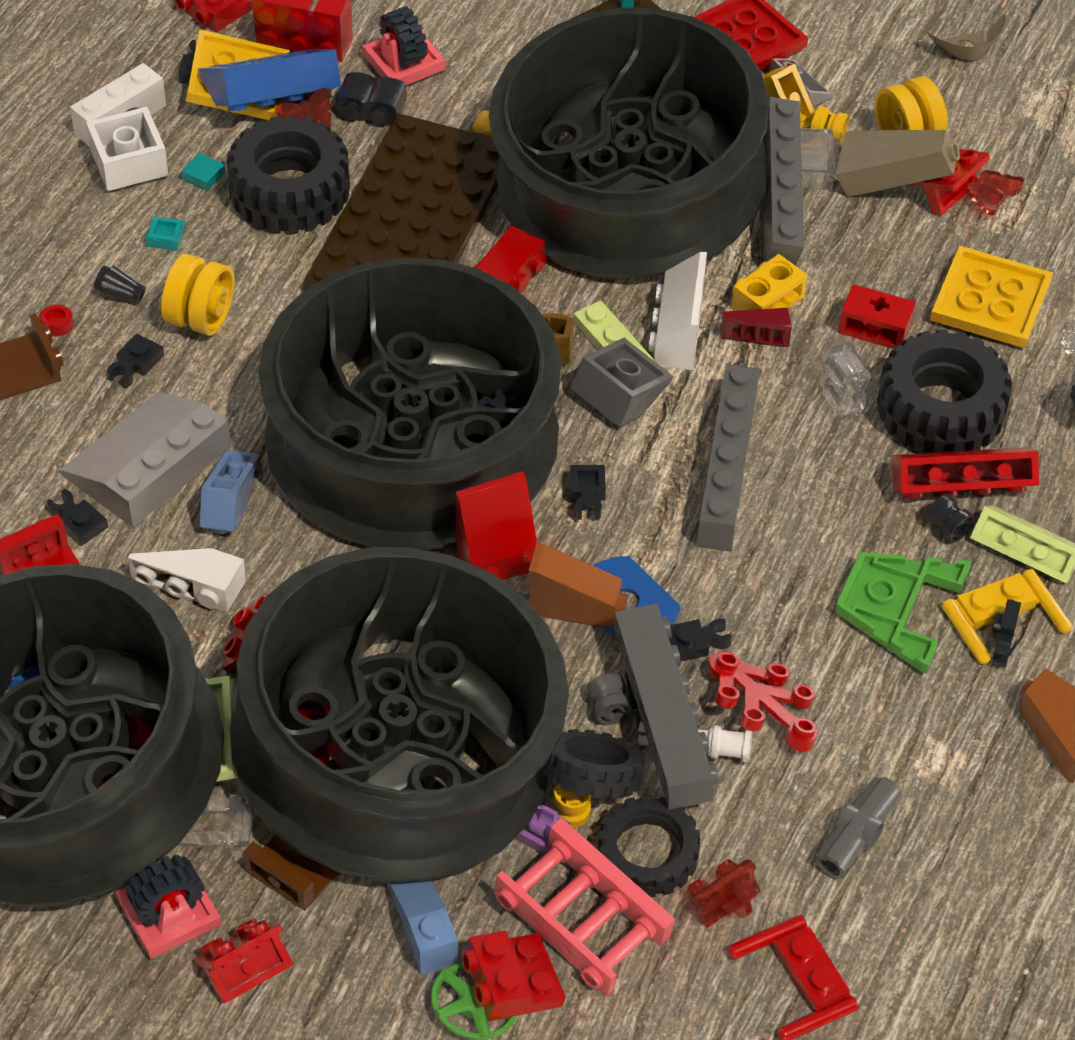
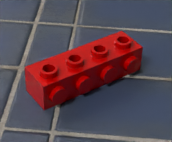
M1029 447L892 455L893 489L904 494V498L925 497L924 492H938V496L945 494L956 496L959 495V490L971 489L972 494L993 493V488L1006 487V492L1027 491V486L1039 485L1038 450Z

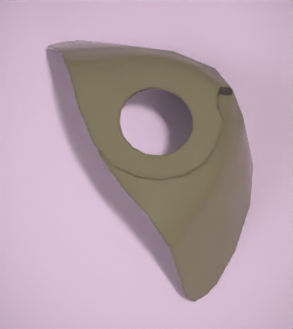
M1005 14L1002 15L989 30L981 33L962 34L945 40L933 36L928 31L926 33L936 45L951 55L964 60L974 61L981 58L989 50L1003 30L1007 17ZM960 41H969L973 43L975 47L960 46L956 44Z

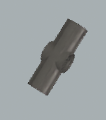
M874 777L854 805L850 803L846 806L837 820L834 833L816 856L815 863L820 867L823 874L832 879H844L864 850L867 852L871 850L883 830L884 822L901 800L902 792L897 788L895 782L886 777Z

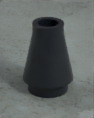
M104 265L98 272L94 283V289L100 291L101 296L130 301L136 304L141 302L146 290V286L139 284L114 265L111 267Z

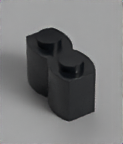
M360 72L347 73L336 97L337 114L349 120L361 121L368 119L379 125H392L398 114L402 113L406 103V83L391 77L375 78Z

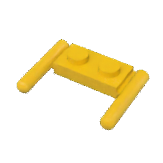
M1033 569L1025 571L1022 575L1018 573L961 594L956 600L948 599L941 605L980 664H987L991 660V654L975 630L993 624L996 612L1004 613L1007 599L1022 602L1019 614L1036 608V604L1040 603L1060 633L1066 634L1072 629L1071 622Z

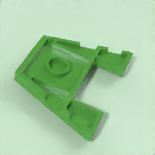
M860 552L837 601L835 613L919 671L927 674L937 650L938 640L904 629L924 582L960 594L970 571L971 561L958 559L957 564L941 563L940 558L927 557L926 561L905 560V555Z

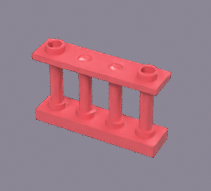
M561 818L550 829L547 844L550 850L515 882L506 873L501 871L496 877L494 894L504 909L508 911L513 910L579 970L587 985L593 989H599L608 996L613 991L617 976L612 969L645 938L652 939L661 946L671 936L675 918ZM559 862L568 863L577 872L578 876L544 907L526 893ZM588 887L597 889L606 898V901L570 933L555 917ZM623 913L634 923L635 927L599 959L583 943L613 915Z

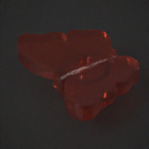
M321 88L311 95L308 102L302 101L299 105L281 103L277 105L275 112L281 118L295 115L298 116V119H305L306 114H309L310 118L316 121V124L322 122L331 128V113L329 112L331 108L329 100L330 90L328 88Z
M984 170L981 172L977 183H969L967 185L966 194L972 201L977 202V206L983 209L987 215L992 216L998 213L999 207L1005 201V198L1015 196L1022 191L1024 178L1009 174L1002 175L998 171Z

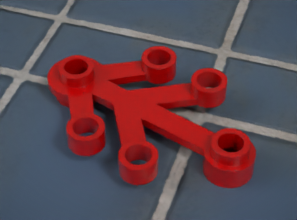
M718 652L710 657L708 662L709 675L714 681L718 682L715 702L720 707L732 709L736 706L740 693L733 686L735 683L744 691V711L740 724L749 731H759L761 729L765 714L759 709L760 705L788 729L785 742L790 748L799 752H808L813 748L818 736L816 725L807 718L797 719L777 702L790 703L798 708L807 709L811 706L815 696L812 688L803 684L796 685L793 690L779 688L786 684L789 676V669L781 663H771L767 669L744 664L731 652ZM752 679L767 681L773 686L756 683Z

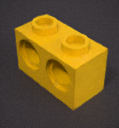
M778 254L768 262L765 261L760 264L757 270L749 276L743 277L736 282L732 290L731 309L734 311L773 308L789 309L805 297L808 274Z

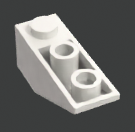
M212 548L133 553L128 556L131 579L146 586L167 591L174 597H184L199 602L204 607L210 609L216 608L228 612L246 582L244 559Z

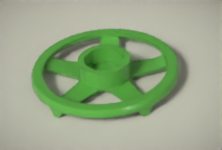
M462 963L442 969L433 984L431 1002L436 1016L446 1028L459 1036L475 1040L491 1039L510 1029L517 1016L509 1017L507 1022L499 1029L492 1032L489 1031L488 1017L483 1006L480 1007L475 998V984L469 985L455 975L457 972L465 971ZM446 981L459 994V998L440 1008L438 992L442 983ZM462 1013L464 1016L474 1019L478 1033L461 1030L451 1024L446 1018Z

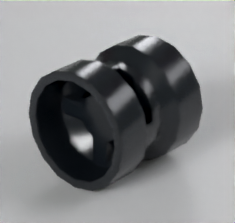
M950 494L942 495L934 501L925 516L926 521L933 527H940L943 536L952 543L962 539L975 522V517L968 510L960 509L957 500Z

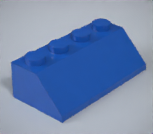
M336 49L304 50L198 68L199 76L215 105L228 106V111L247 109L246 103L256 102L257 106L275 104V98L284 97L285 101L303 99L302 93L312 92L313 97L331 94L330 88L341 87Z

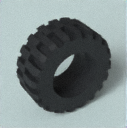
M288 115V118L281 119L280 116L271 117L270 121L264 122L261 120L256 122L252 129L246 128L230 146L226 161L232 205L240 213L241 217L249 223L253 221V225L262 230L266 227L271 232L279 234L281 231L297 234L298 230L306 229L307 232L314 230L317 227L316 225L321 224L323 226L330 222L332 215L337 216L348 200L350 189L348 151L341 137L335 131L331 132V128L322 122L316 124L314 119L308 117L298 119V116ZM287 170L307 173L300 177L288 179L270 176Z
M938 329L936 333H930L929 330L917 334V338L910 336L901 341V345L895 346L884 362L877 400L880 419L885 422L884 426L891 435H897L896 440L905 447L907 445L912 446L913 451L917 453L980 450L981 446H988L994 441L995 436L1000 434L1006 418L1012 392V378L1005 361L1002 358L998 359L999 354L991 346H984L983 340L975 336L973 339L966 337L964 332L956 331V334L947 333V330ZM928 386H946L958 390L968 399L954 402L942 401L930 397L920 389Z

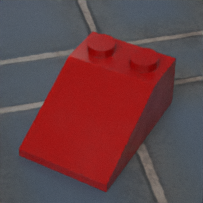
M522 471L457 491L456 558L486 570L500 580L528 574L537 544V537L524 472Z

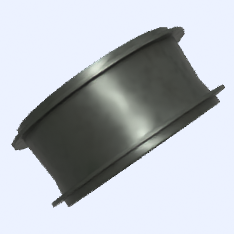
M618 8L592 12L557 24L532 39L507 63L493 88L489 110L493 145L500 156L496 176L500 204L511 226L544 240V255L546 258L565 268L598 277L639 279L665 275L667 270L699 252H707L706 260L734 243L752 223L767 192L768 161L763 137L767 129L769 98L761 71L747 50L724 31L695 17L663 9ZM635 96H654V97H653V99H648V98H639V97H635ZM560 132H567L574 137V141L566 145H556L551 142L553 137ZM693 160L699 172L688 177ZM571 167L577 182H568L555 174Z
M403 257L366 262L329 275L301 292L278 315L263 343L258 377L263 404L268 412L264 440L269 468L285 498L310 522L341 539L370 547H412L421 550H431L456 546L457 491L523 471L526 476L531 503L547 482L557 459L559 424L554 404L559 395L561 358L554 333L538 308L512 285L478 268L443 259ZM372 355V364L362 369L349 386L341 367L347 363ZM495 390H502V394L508 397L514 394L519 395L520 406L518 408L478 407L476 391L492 398L495 397ZM477 433L485 436L487 439L482 443H474L466 437ZM338 435H347L358 440L359 444L353 448H345L332 440Z
M369 547L332 555L295 572L266 596L246 627L237 660L238 696L230 723L231 760L245 799L267 828L302 856L343 874L382 882L429 881L467 871L502 852L530 824L546 793L548 775L543 774L542 767L548 761L563 732L569 699L564 658L549 626L528 601L495 575L454 556L412 547ZM375 640H401L413 643L410 655L403 653H381L362 658L365 651L371 648ZM428 666L441 667L451 672L436 673ZM313 700L321 704L328 715L319 720H309L300 715L297 708L303 702ZM468 729L497 765V769L484 776L460 760L464 751ZM326 744L329 754L342 769L333 770L328 768L308 752ZM427 776H435L440 778L447 788L426 790L420 781Z
M78 564L35 566L0 576V796L6 803L20 809L19 812L9 819H0V903L17 907L67 905L108 893L129 882L133 876H140L138 873L140 869L145 868L147 870L151 867L149 863L154 860L159 862L162 857L166 856L181 843L206 809L221 772L224 730L218 701L200 669L195 664L191 640L172 607L145 584L113 570ZM39 664L40 676L30 678L18 684L5 694L11 685L13 676ZM85 670L78 677L64 679L74 672ZM123 714L154 727L152 734L139 750L128 748L129 732ZM117 773L98 789L100 781L105 776Z

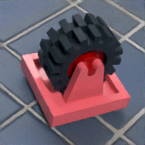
M407 6L383 14L380 17L381 21H379V25L382 28L380 29V34L383 37L362 45L363 56L381 77L395 78L405 82L406 85L446 70V60L426 38L422 30V24H418L419 19L417 15L414 16L413 10Z
M173 855L171 860L168 856L162 857L161 862L158 864L156 860L149 863L150 868L147 870L142 868L138 871L139 877H132L130 880L131 885L116 891L117 900L150 959L221 926V918L205 892L203 883L193 865L185 856L181 858L180 855Z

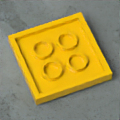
M199 29L186 102L228 111V106L215 105L199 76L198 68L286 54L290 50ZM282 97L275 98V104L257 106L256 102L246 103L247 109L230 112L270 121L271 117L279 116Z
M959 245L932 309L930 320L1026 348L1049 289L1053 272Z

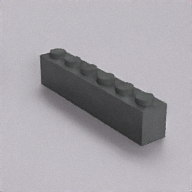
M769 96L767 129L763 137L768 161L767 192L761 204L762 263L768 262L780 254L796 266L804 249L800 101Z
M726 364L699 521L697 547L732 552L760 368Z
M658 604L616 611L615 636L668 809L713 801V785L719 784L718 772L715 763H708L706 754H709L707 737L705 732H698V709L696 703H689L687 695H690L689 682L686 673L680 674L678 669L681 666L680 654L677 645H671L669 641L672 634L668 617L661 616Z

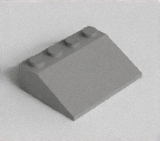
M158 391L59 470L60 475L133 528L219 458L226 450L231 448L229 422L204 403Z

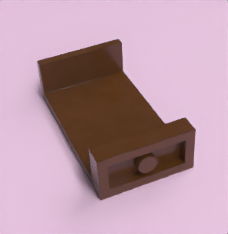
M36 313L29 315L33 333L0 343V400L61 381L59 367L64 366L60 350L58 347L52 348L51 343H53L49 327L47 324L41 325Z
M329 760V768L333 770L342 769L334 760ZM277 835L264 848L253 841L243 851L245 872L303 911L307 910L340 873L302 856Z

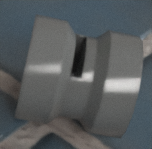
M615 673L603 674L590 682L588 690L592 701L596 703L594 711L600 723L605 725L618 724L630 717L633 708L630 699L624 695L626 686L621 675Z

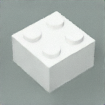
M147 107L86 122L90 150L107 191L168 176L165 146Z

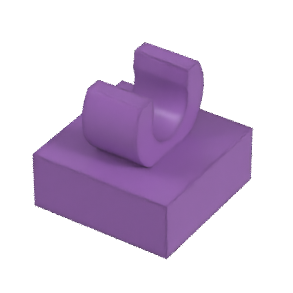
M545 805L542 807L538 806L530 824L517 836V841L545 855L550 850L547 845L550 829L561 819L558 816V812Z

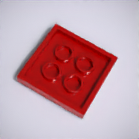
M727 0L695 16V18L724 31L746 49L760 71L770 66L772 59H784L807 47L808 37L765 0Z

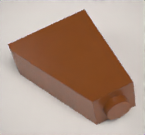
M536 544L529 568L530 605L541 617L601 627H615V612L626 610L628 595L622 594V579L545 544Z
M1045 668L1036 679L1030 677L1020 691L1023 699L1019 712L1064 777L1071 783H1074L1075 686Z

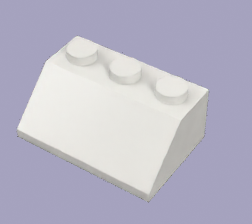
M699 252L665 272L664 284H657L655 303L661 304V307L654 308L652 327L658 329L657 333H650L649 352H655L654 360L661 367L694 370L707 252Z

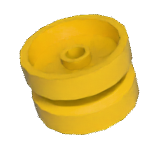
M924 75L906 80L902 85L894 84L882 88L876 94L874 108L879 130H947L948 128L947 110L943 97L932 80Z
M182 254L178 257L170 269L162 294L161 313L165 323L181 328L189 325L194 332L212 336L219 331L226 319L234 294L235 279L231 266L218 262H209L207 264L203 258L190 254Z

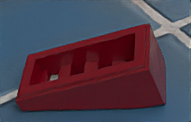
M788 308L722 312L721 339L776 347H789L792 324ZM733 324H739V327H733Z

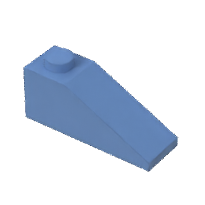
M231 450L224 452L201 488L200 527L210 528L215 533H228L236 530L245 511L259 464L260 454Z
M431 880L387 882L420 975L457 964L458 939L447 910Z

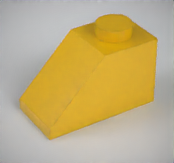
M792 64L777 68L763 75L768 98L770 96L800 101L801 130L810 126L815 110L796 65Z

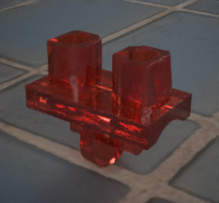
M748 858L740 864L727 859L718 865L715 871L717 877L715 881L709 884L705 880L698 879L688 886L690 901L697 908L702 925L709 928L733 912L741 918H746L752 913L750 900L761 892L754 876L755 863Z

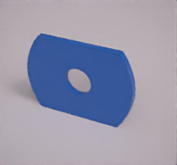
M630 556L614 557L593 565L622 579V592L632 593L639 600V604L635 608L658 604L661 616L668 617L670 625L675 623L681 605ZM603 627L617 641L615 627Z

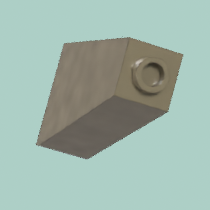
M947 130L845 132L835 175L847 197L954 175L956 161L960 158L959 147L955 141L952 142Z

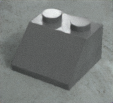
M622 338L584 356L571 389L580 395L585 402L591 404L606 416L610 422L620 428L640 418L670 384L674 376L626 338Z

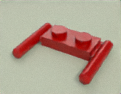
M801 914L731 944L727 948L728 956L733 960H737L774 944L776 953L814 1012L780 1027L777 1032L779 1040H794L859 1010L855 997L850 995V989L812 929L807 927L806 920Z

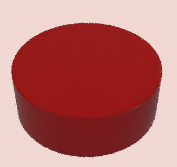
M50 305L44 308L39 315L41 325L47 324L53 337L63 336L73 328L72 312L64 305Z

